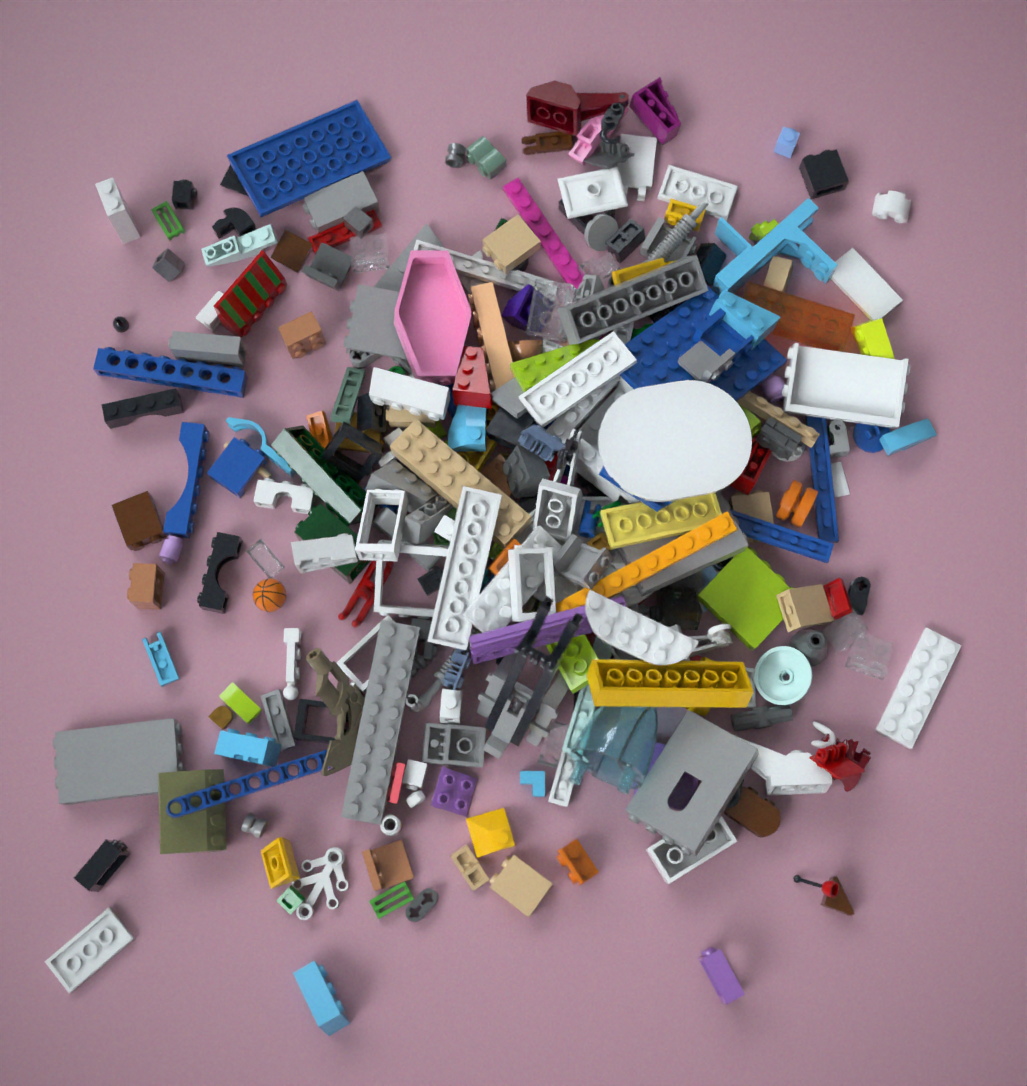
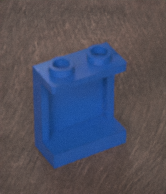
M720 308L697 328L692 340L696 343L702 341L719 356L728 349H731L735 353L732 361L733 364H736L741 358L742 353L747 354L753 347L751 343L754 337L751 335L745 339L723 320L726 312Z
M234 437L207 474L212 480L241 499L245 493L243 489L261 465H266L267 461L265 454L259 449L254 451L249 447L250 444L242 438L238 440Z

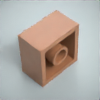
M312 311L278 327L282 340L292 359L301 358L307 352L318 350L326 343L322 330Z
M133 563L132 569L129 570L131 587L127 590V599L137 609L161 610L165 572L157 564Z

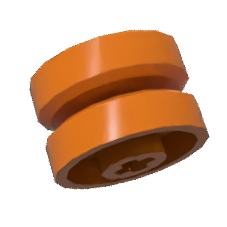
M793 480L779 503L780 507L775 517L785 521L790 513L793 512L790 523L800 529L815 501L818 491L808 487L803 495L800 496L803 483Z

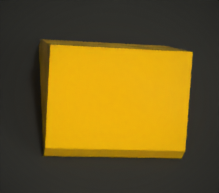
M278 837L261 850L270 889L300 879L290 840Z

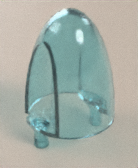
M600 706L588 720L570 752L575 767L568 780L573 784L580 785L585 772L588 771L593 777L617 786L616 789L623 794H629L630 789L640 788L647 775L655 749L658 730L657 707Z

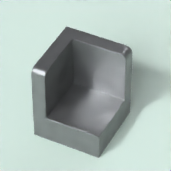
M357 206L343 218L345 226L360 239L373 228L372 219Z
M167 248L156 257L152 268L170 282L181 273L184 261Z

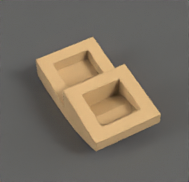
M467 844L450 855L473 891L490 880Z

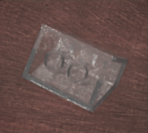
M536 279L526 335L553 342L567 343L568 338L557 308L575 302L577 288L568 283Z

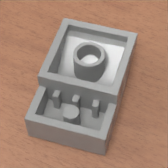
M425 723L421 762L432 765L482 768L486 728Z

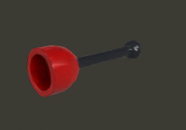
M799 875L793 877L795 883L802 882L822 888L823 894L828 897L835 898L838 895V882L829 880L820 884L803 879Z

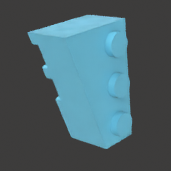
M728 291L715 301L709 313L712 316L720 308L726 312L723 320L745 339L751 335L754 337L751 343L753 345L751 350L775 329L781 318Z
M313 961L293 973L318 1027L330 1036L350 1024L344 1012L343 1004L335 995L337 992L333 984L329 983L326 978L328 973L323 965Z

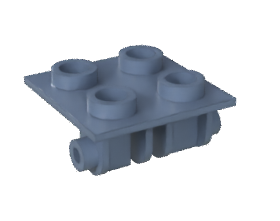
M532 425L521 431L523 435L518 439L520 445L528 450L530 449L531 452L539 444L535 455L550 462L555 456L552 453L563 449L565 445L559 437L551 436L539 425Z
M458 648L456 652L453 651L451 661L461 664V666L451 662L449 664L458 667L459 671L447 668V670L457 673V675L446 671L442 680L444 681L443 685L450 688L451 684L454 685V691L457 687L461 688L465 676H462L464 668L468 669L472 660L469 657V652L463 655L464 651Z

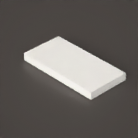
M669 165L658 200L670 203L671 199H675L694 206L708 203L709 205L705 208V214L716 218L722 217L727 221L738 186Z
M851 248L835 262L837 267L831 280L870 320L885 317L903 301L854 248Z
M109 907L48 958L45 963L68 993H72L135 938L112 908Z

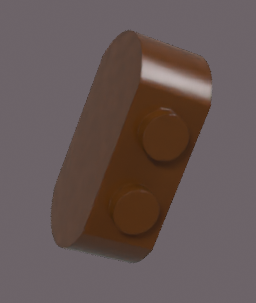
M742 786L738 804L724 810L726 816L757 837L772 835L777 831L781 823V815L779 810L774 807L775 803L768 798L762 799L759 797L758 792L750 786L748 788Z

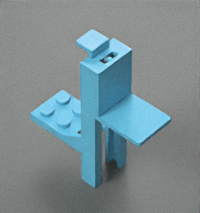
M807 198L754 247L721 217L718 220L715 236L737 257L715 276L712 290L719 297L726 291L734 294L767 265L773 256L778 254L800 259L804 267L813 271L815 277L826 284L831 280L837 264L803 232L813 223L814 219L812 216L818 211L819 207Z

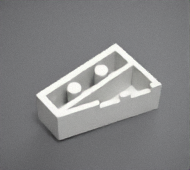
M347 533L339 534L337 537L291 542L295 566L300 574L358 562L353 536Z

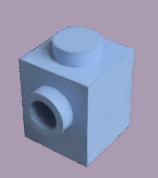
M783 127L774 153L791 158L800 133L792 128Z

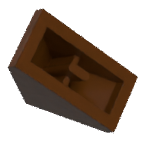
M833 876L829 878V880L838 882L839 892L835 898L824 894L820 905L847 916L854 915L855 913L838 877Z

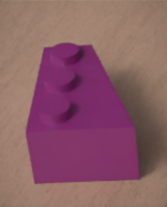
M659 77L635 92L629 107L664 145L677 136L681 122L673 105L669 102V95L664 90L661 84L662 80Z

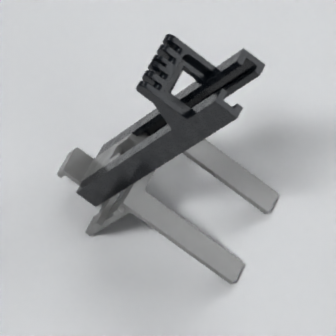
M547 596L539 606L529 630L516 647L514 654L505 656L494 673L488 674L486 681L489 682L485 693L480 692L477 698L481 701L477 713L488 718L484 727L492 731L483 750L498 759L502 757L510 742L519 746L528 729L531 730L526 741L538 746L542 737L546 738L550 730L547 727L552 718H557L559 712L556 709L569 690L560 672L546 694L583 616L575 613L573 619L568 620L556 647L550 656L534 648L533 645L554 601ZM529 655V662L532 663L535 660L533 664L537 665L541 661L540 668L544 670L534 691L517 682ZM516 697V700H515V702H514L512 708H510L511 705H512V702H513L514 698ZM537 710H539V714L534 722L533 718Z

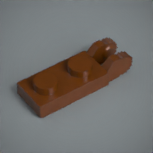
M560 131L524 136L521 139L522 144H533L536 142V146L522 149L524 155L567 151L573 148L572 135Z

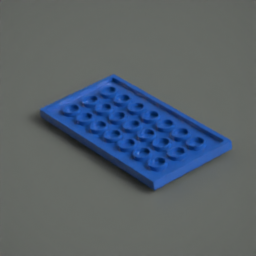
M355 100L227 155V159L260 217H264L303 200L322 188L362 171L367 172L390 162L391 156L358 100Z

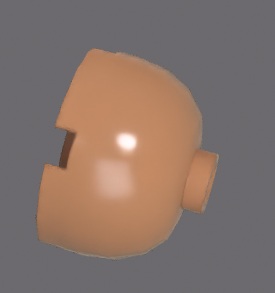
M543 340L507 341L512 362L533 357L543 352Z

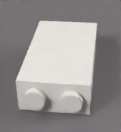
M114 178L96 183L95 185L107 216L123 244L141 238L129 206Z

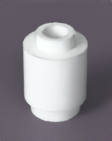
M386 815L382 818L380 828L386 835L395 836L401 830V822L394 815ZM391 822L395 824L393 830L388 829V824Z

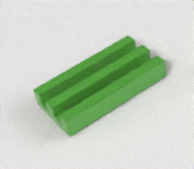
M167 201L151 209L169 241L172 240V237H178V234L185 233L184 228ZM164 207L168 209L169 213L171 214L172 218L177 224V230H175L173 224L171 223L170 219L163 209ZM160 210L172 230L171 233L168 232L157 211Z
M404 881L371 899L369 902L378 919L411 902L414 900V897ZM404 887L405 891L376 905L375 902ZM406 894L409 898L380 913L379 909Z

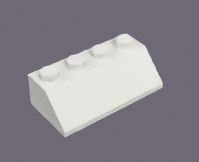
M373 368L369 396L373 403L381 406L384 404L391 405V408L399 411L402 409L409 410L411 414L420 416V414L427 415L429 419L435 421L445 419L450 402L448 387Z

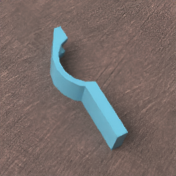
M230 417L225 420L229 424L228 426L235 432L244 429L257 431L262 436L260 449L265 456L291 477L297 473L288 466L283 457H280L269 447L267 436L257 423L251 420Z

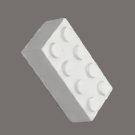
M721 816L697 856L692 853L689 856L683 853L677 844L673 843V845H670L663 839L647 848L646 851L666 884H670L731 846L737 840Z

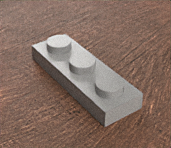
M278 689L261 695L272 737L276 739V743L282 745L280 752L297 746L296 739L293 738L294 732L281 690Z

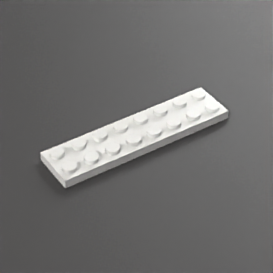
M462 487L428 642L467 650L472 623L463 614L480 593L502 495L470 487Z

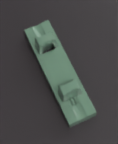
M347 367L331 414V422L343 423L344 421L350 424L366 375L365 369Z

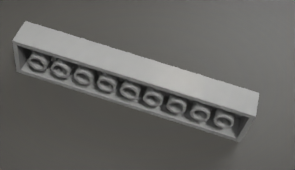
M381 620L341 814L342 818L381 825L406 706L405 701L408 696L421 631L420 627Z

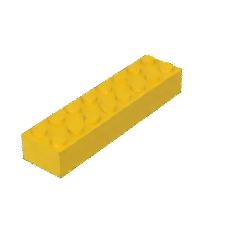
M592 659L587 673L594 706L747 708L754 692L744 662L679 661L669 665H654L643 660Z

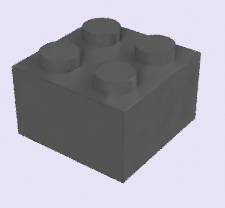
M538 444L533 452L521 445H517L502 465L514 498L535 496L538 493L541 480H548L550 477L544 459L535 455Z

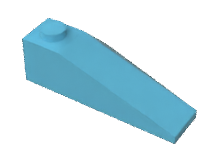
M458 405L448 431V446L455 452L486 451L487 408Z

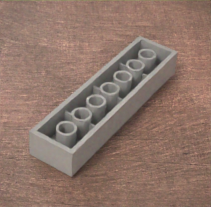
M693 255L557 308L569 344H580L707 292L708 288L698 257Z

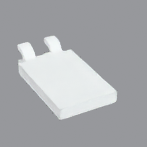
M621 134L620 143L627 144L629 152L634 153V156L628 158L626 162L618 163L617 165L626 198L628 188H637V201L644 202L646 190H651L657 138Z

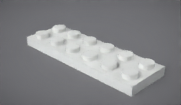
M613 331L521 394L519 400L538 425L545 427L635 365L637 360Z
M540 525L522 543V545L527 546V549L534 548L533 544H545L546 548L552 547L553 558L562 548ZM543 553L519 554L522 607L545 580ZM509 560L463 614L482 633L506 627L512 620Z
M926 627L875 731L912 749L962 645Z

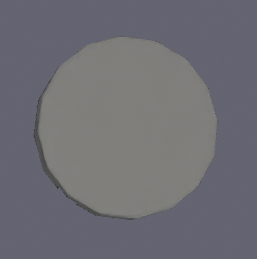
M596 215L593 220L589 221L585 229L584 238L588 246L596 251L606 250L607 245L605 242L618 231L617 222L609 215Z

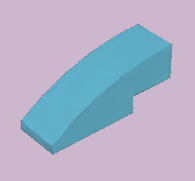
M925 419L882 435L879 440L886 454L890 456L937 436L929 419Z

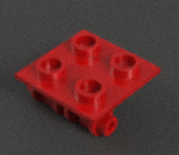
M843 742L827 746L826 748H820L816 755L809 757L818 767L825 769L832 777L839 780L865 772L863 768L845 756L848 746Z

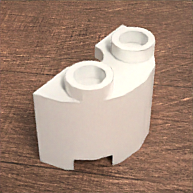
M888 191V194L883 195L878 193L875 196L872 215L879 219L893 217L897 223H908L912 200L906 199L905 194L897 191Z

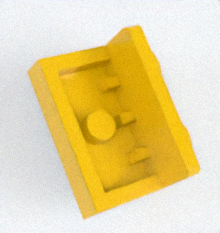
M671 199L664 220L668 224L675 226L680 219L682 220L684 214L690 216L697 206ZM706 209L695 220L698 225L694 229L692 228V231H699Z

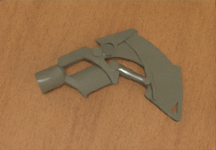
M316 648L306 657V661L317 673L316 697H320L330 709L332 716L337 715L338 723L337 735L335 740L329 742L321 771L323 776H328L352 764L365 698L356 684L353 687L349 685V678L335 661L331 662L320 648ZM329 672L338 681L337 689L328 679ZM348 711L349 729L344 733V725L346 724V712Z

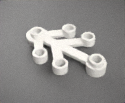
M330 848L324 857L302 862L301 867L305 872H311L314 867L326 866L321 873L300 878L301 886L299 888L295 887V881L291 883L296 890H301L304 886L316 883L306 903L299 905L296 910L299 919L308 920L312 917V907L323 887L327 897V907L329 909L338 908L339 900L335 898L330 880V874L333 869L338 880L336 884L339 891H346L349 888V883L345 880L341 866L344 863L345 854L340 848ZM333 854H338L339 858L337 861H332L331 857ZM307 862L311 863V868L309 870H306L304 868V865ZM341 881L346 882L344 889L339 887ZM330 900H336L335 907L329 905ZM304 908H307L309 910V914L307 916H304L302 914V910Z

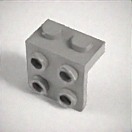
M699 341L679 358L678 364L697 381L710 383L712 380L715 381L724 370L727 371L732 366V359L735 353L728 349L719 356L705 343Z

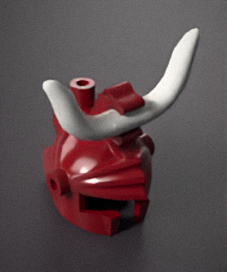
M813 722L815 728L826 736L821 741H812V745L826 748L827 746L840 743L839 738L836 739L831 729L818 722ZM844 739L843 743L848 746L845 756L864 769L871 759L868 756L871 753L865 748L860 753L856 752L859 741ZM862 773L841 779L846 792L851 791L858 784Z

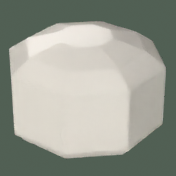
M421 790L410 794L406 802L410 808H414L422 803L426 797Z

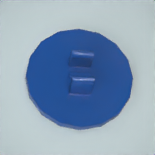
M857 423L853 430V438L860 449L865 452L875 453L884 449L879 439L882 435L889 433L890 429L888 427Z

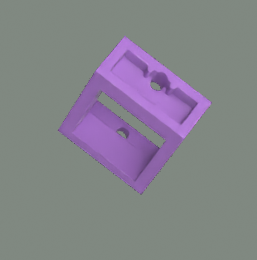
M709 947L702 951V956L698 959L721 1002L729 1004L745 995L721 949Z

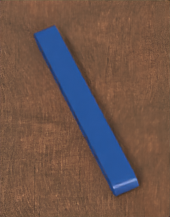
M327 750L174 798L167 804L166 812L171 818H180L321 772ZM314 760L317 765L316 769L308 768L307 761ZM295 766L298 770L297 775H290L288 767ZM270 772L278 774L279 779L277 782H272L269 779ZM251 778L259 780L260 785L258 788L250 786L249 781ZM230 785H238L240 793L232 794L230 792ZM216 790L220 792V800H212L210 797L211 791ZM192 797L200 798L201 806L193 807L190 804V799ZM178 803L181 806V812L178 814L172 813L170 810L171 804Z

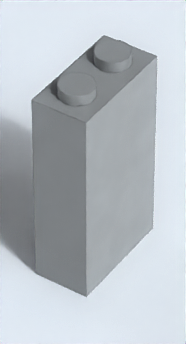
M363 171L312 193L304 198L305 204H302L306 215L310 214L312 218L309 221L313 230L317 229L318 233L343 223V218L355 206L364 213L373 209L375 211L380 210L378 200Z
M173 331L172 337L168 341V347L177 360L182 358L192 363L201 361L210 365L220 364L233 367H244L246 348L241 337Z

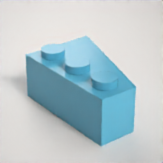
M229 728L227 732L220 731L214 754L269 767L277 766L282 745L276 743L275 738L264 736V739L257 738L258 735L246 732V735L239 734L240 731Z

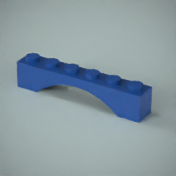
M182 422L179 441L184 447L187 456L188 479L180 499L166 513L163 532L167 536L190 538L191 533L194 532L195 522H193V517L197 514L198 510L196 498L200 496L201 492L199 480L204 474L202 462L206 459L207 455L205 444L209 441L210 432L205 424Z

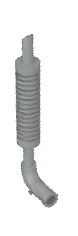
M699 204L690 216L684 214L682 220L680 219L677 223V226L675 225L672 231L669 232L670 234H667L668 237L662 240L663 243L660 242V246L658 245L654 249L655 251L652 252L653 254H650L651 257L648 256L643 263L659 258H664V262H666L667 257H670V254H673L672 251H675L674 248L677 249V245L679 246L683 242L682 240H685L684 237H687V234L689 235L692 232V228L694 229L698 225L695 220L709 204Z
M476 626L473 627L474 629H471L470 636L479 634L475 630ZM470 640L468 642L467 650H463V655H466L467 652L470 653L469 657L471 656ZM449 656V659L446 660L447 662H444L445 665H442V668H439L440 671L434 674L437 680L425 694L423 693L419 698L414 694L408 695L410 699L406 698L405 702L411 708V712H420L430 704L431 698L444 683L442 680L446 671L455 675L454 672L447 670V668L459 671L458 667L449 664L451 662L461 666V664L451 661L452 656Z

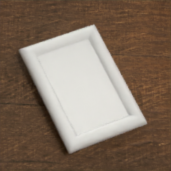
M618 166L557 179L568 219L628 206Z

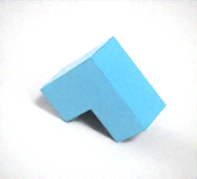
M520 771V785H532V797H545V771Z

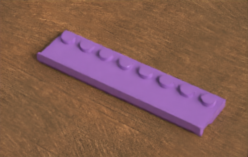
M623 596L610 598V600L626 607ZM585 605L547 615L533 647L536 648L558 642L568 620H572L575 613L583 616V619L574 637L592 633L593 631L585 612ZM533 619L470 636L473 665L514 654L516 647L529 630Z

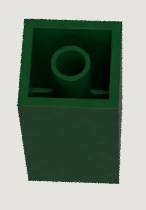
M319 504L317 507L314 506L309 511V516L304 521L301 520L295 527L294 533L299 541L337 537L339 534L347 533L353 536L356 547L358 535L322 504ZM357 556L358 562L330 568L351 584L371 560H359Z

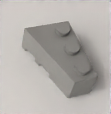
M396 460L391 461L372 473L365 491L375 489H399L405 491L409 500L407 511L410 513L434 499L438 494Z

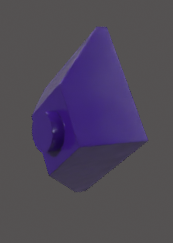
M528 284L508 300L501 317L512 326L539 336L554 304L531 284Z

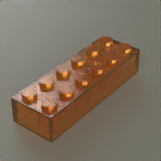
M750 281L747 282L742 298L781 317L770 334L818 349L844 351L855 314Z

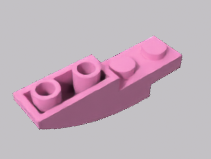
M627 107L624 108L623 117L629 110ZM605 114L591 118L578 133L577 138L579 140L568 154L582 165L586 163L583 160L589 158L602 141L599 135L601 120ZM614 130L610 131L606 137L609 138Z

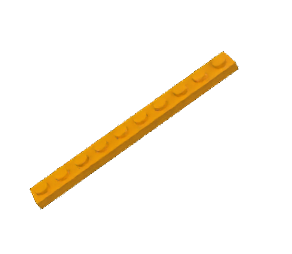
M727 511L600 579L592 588V591L610 599L734 533L738 529ZM584 588L556 603V613L584 606L590 589Z

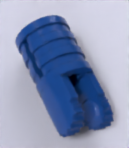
M585 500L578 534L585 538H594L599 517L593 519L592 516L601 510L602 505L597 504L594 508V513L590 514L591 501Z

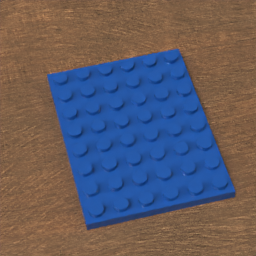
M707 286V292L688 299L625 344L627 349L636 358L637 363L620 374V376L633 389L677 381L696 380L678 364V360L697 344L692 338L697 328L710 317L709 313L715 301L719 298L709 286ZM765 338L747 354L742 353L741 358L736 364H732L727 371L724 370L715 381L712 380L709 384L722 389L737 402L784 366L787 359Z

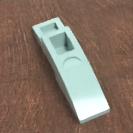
M269 224L238 238L234 235L201 250L206 266H216L258 255L261 250L278 243L273 226Z

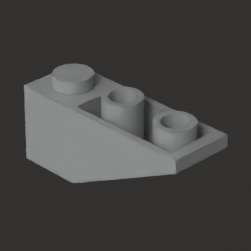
M438 495L405 517L403 537L416 544H420L431 536L442 517L447 515L453 506L442 496Z

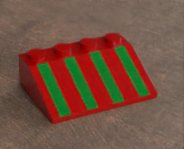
M261 250L213 306L223 327L236 337L242 338L250 332L251 326L262 318L263 312L274 304L275 298L286 290L287 283L285 277L268 255Z

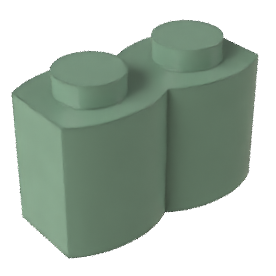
M484 136L480 137L466 149L467 160L470 164H475L479 167L478 171L483 177L486 176L492 179L507 167L506 159Z

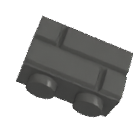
M769 417L755 440L762 447L775 452L778 457L788 460L801 441L802 436Z

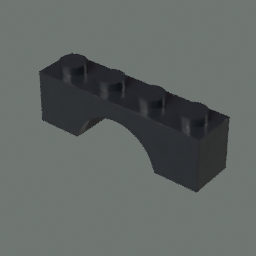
M176 388L101 404L104 421L110 429L129 425L132 420L142 416L162 415L167 417L184 413L181 395Z
M217 532L216 537H213L211 548H213L212 554L207 558V574H204L202 578L203 590L199 592L197 603L202 610L225 614L229 595L221 589L218 576L221 568L227 562L239 558L243 542L240 536Z

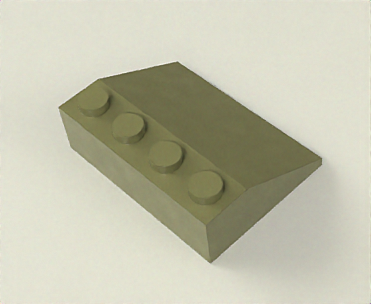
M224 769L158 773L160 855L227 850L225 803L180 818H171L166 812V807L170 800L224 783ZM214 790L210 792V797L212 800L218 801L221 798V794ZM192 797L190 804L193 807L201 806V800L198 797ZM173 803L170 806V810L174 814H178L182 810L178 803Z

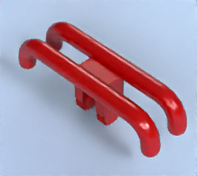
M371 560L346 607L338 615L340 620H346L359 597L366 600L359 615L352 621L354 628H358L363 623L374 604L375 584L370 581L376 569V561ZM386 561L383 571V586L393 569V561Z

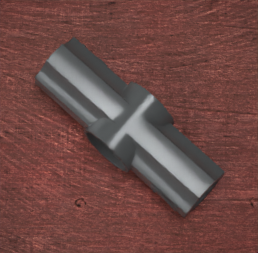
M790 705L769 708L764 706L747 712L731 714V723L734 731L751 728L762 729L771 727L773 724L793 721V714Z

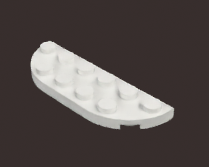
M592 590L588 591L585 602L588 622L592 631L607 644L654 665L677 663L690 655L696 648L698 641Z

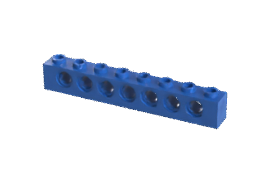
M111 347L98 348L93 367L97 375L240 398H244L248 379L246 372L239 367L230 369L220 364L211 366L201 361L192 363L182 358L172 360L167 356L153 357L148 353H141L140 355L134 354L130 350H123L121 352ZM116 360H120L118 365H113ZM134 363H139L136 368H131ZM152 366H157L154 371H149ZM170 369H175L174 373L167 374ZM188 372H194L192 376L186 377ZM212 374L210 379L204 380L206 375ZM225 377H230L227 383L222 382Z

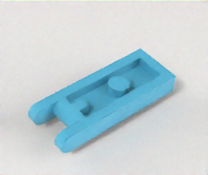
M160 631L157 632L158 641L149 644L147 638H143L142 641L161 687L180 680Z

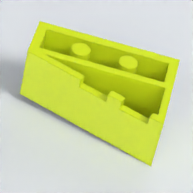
M882 318L850 327L861 355L895 359Z

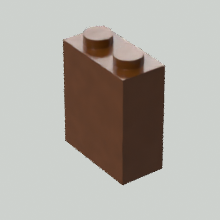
M148 491L111 505L126 546L131 551L141 550L145 547L144 545L159 543L163 540L162 538L167 537L163 532L164 527L153 498Z

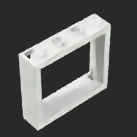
M380 540L377 544H392V541ZM401 541L399 552L447 557L449 546ZM376 561L374 612H379V615L383 616L393 613L398 614L399 617H410V615H415L419 619L433 617L434 609L382 605L384 561Z

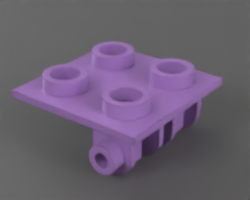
M442 767L431 806L466 817L477 778Z

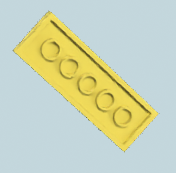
M716 493L676 500L658 512L642 502L600 511L610 550L686 534L722 514Z

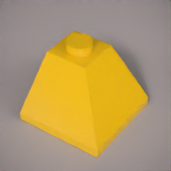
M504 808L466 819L477 858L515 847Z

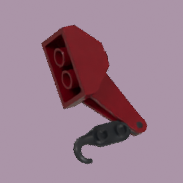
M554 80L529 89L526 94L527 122L577 136L581 130L582 121L605 114L601 120L599 136L604 143L614 144L621 137L617 136L614 139H609L606 135L618 126L624 115V108L629 104V95L625 92L576 93L572 85Z

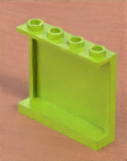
M747 547L744 552L735 555L695 598L722 624L731 625L729 630L752 651L784 619L776 595L788 589H793V587H789L780 574H775L768 562L765 560L761 561L753 548Z

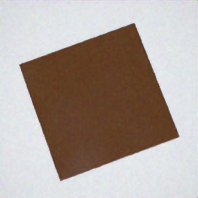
M285 230L270 258L298 273L313 244Z

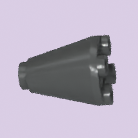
M802 629L793 635L789 642V647L799 650L806 656L811 667L819 665L828 653V643L825 636L815 629Z

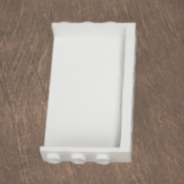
M794 343L792 348L789 347L787 359H790V363L785 369L787 385H784L782 390V396H785L783 412L888 428L899 427L900 416L905 409L903 395L907 393L908 383H905L906 375L908 376L910 373L909 359L896 360L798 346L799 343Z

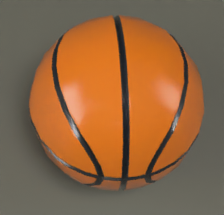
M272 578L261 580L253 590L255 605L265 612L277 611L284 605L287 598L284 585Z

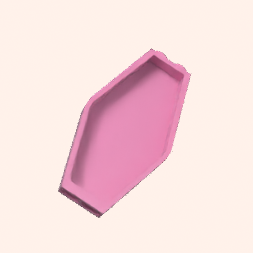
M411 250L395 307L394 325L413 377L430 383L450 385L455 382L471 319V308L449 251Z

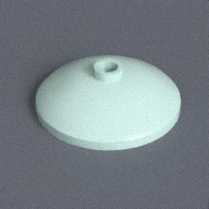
M788 646L775 647L765 652L757 662L754 672V680L758 692L764 699L777 705H790L801 700L809 691L813 676L810 662L806 656L799 650ZM786 674H789L790 678L786 681L784 677Z

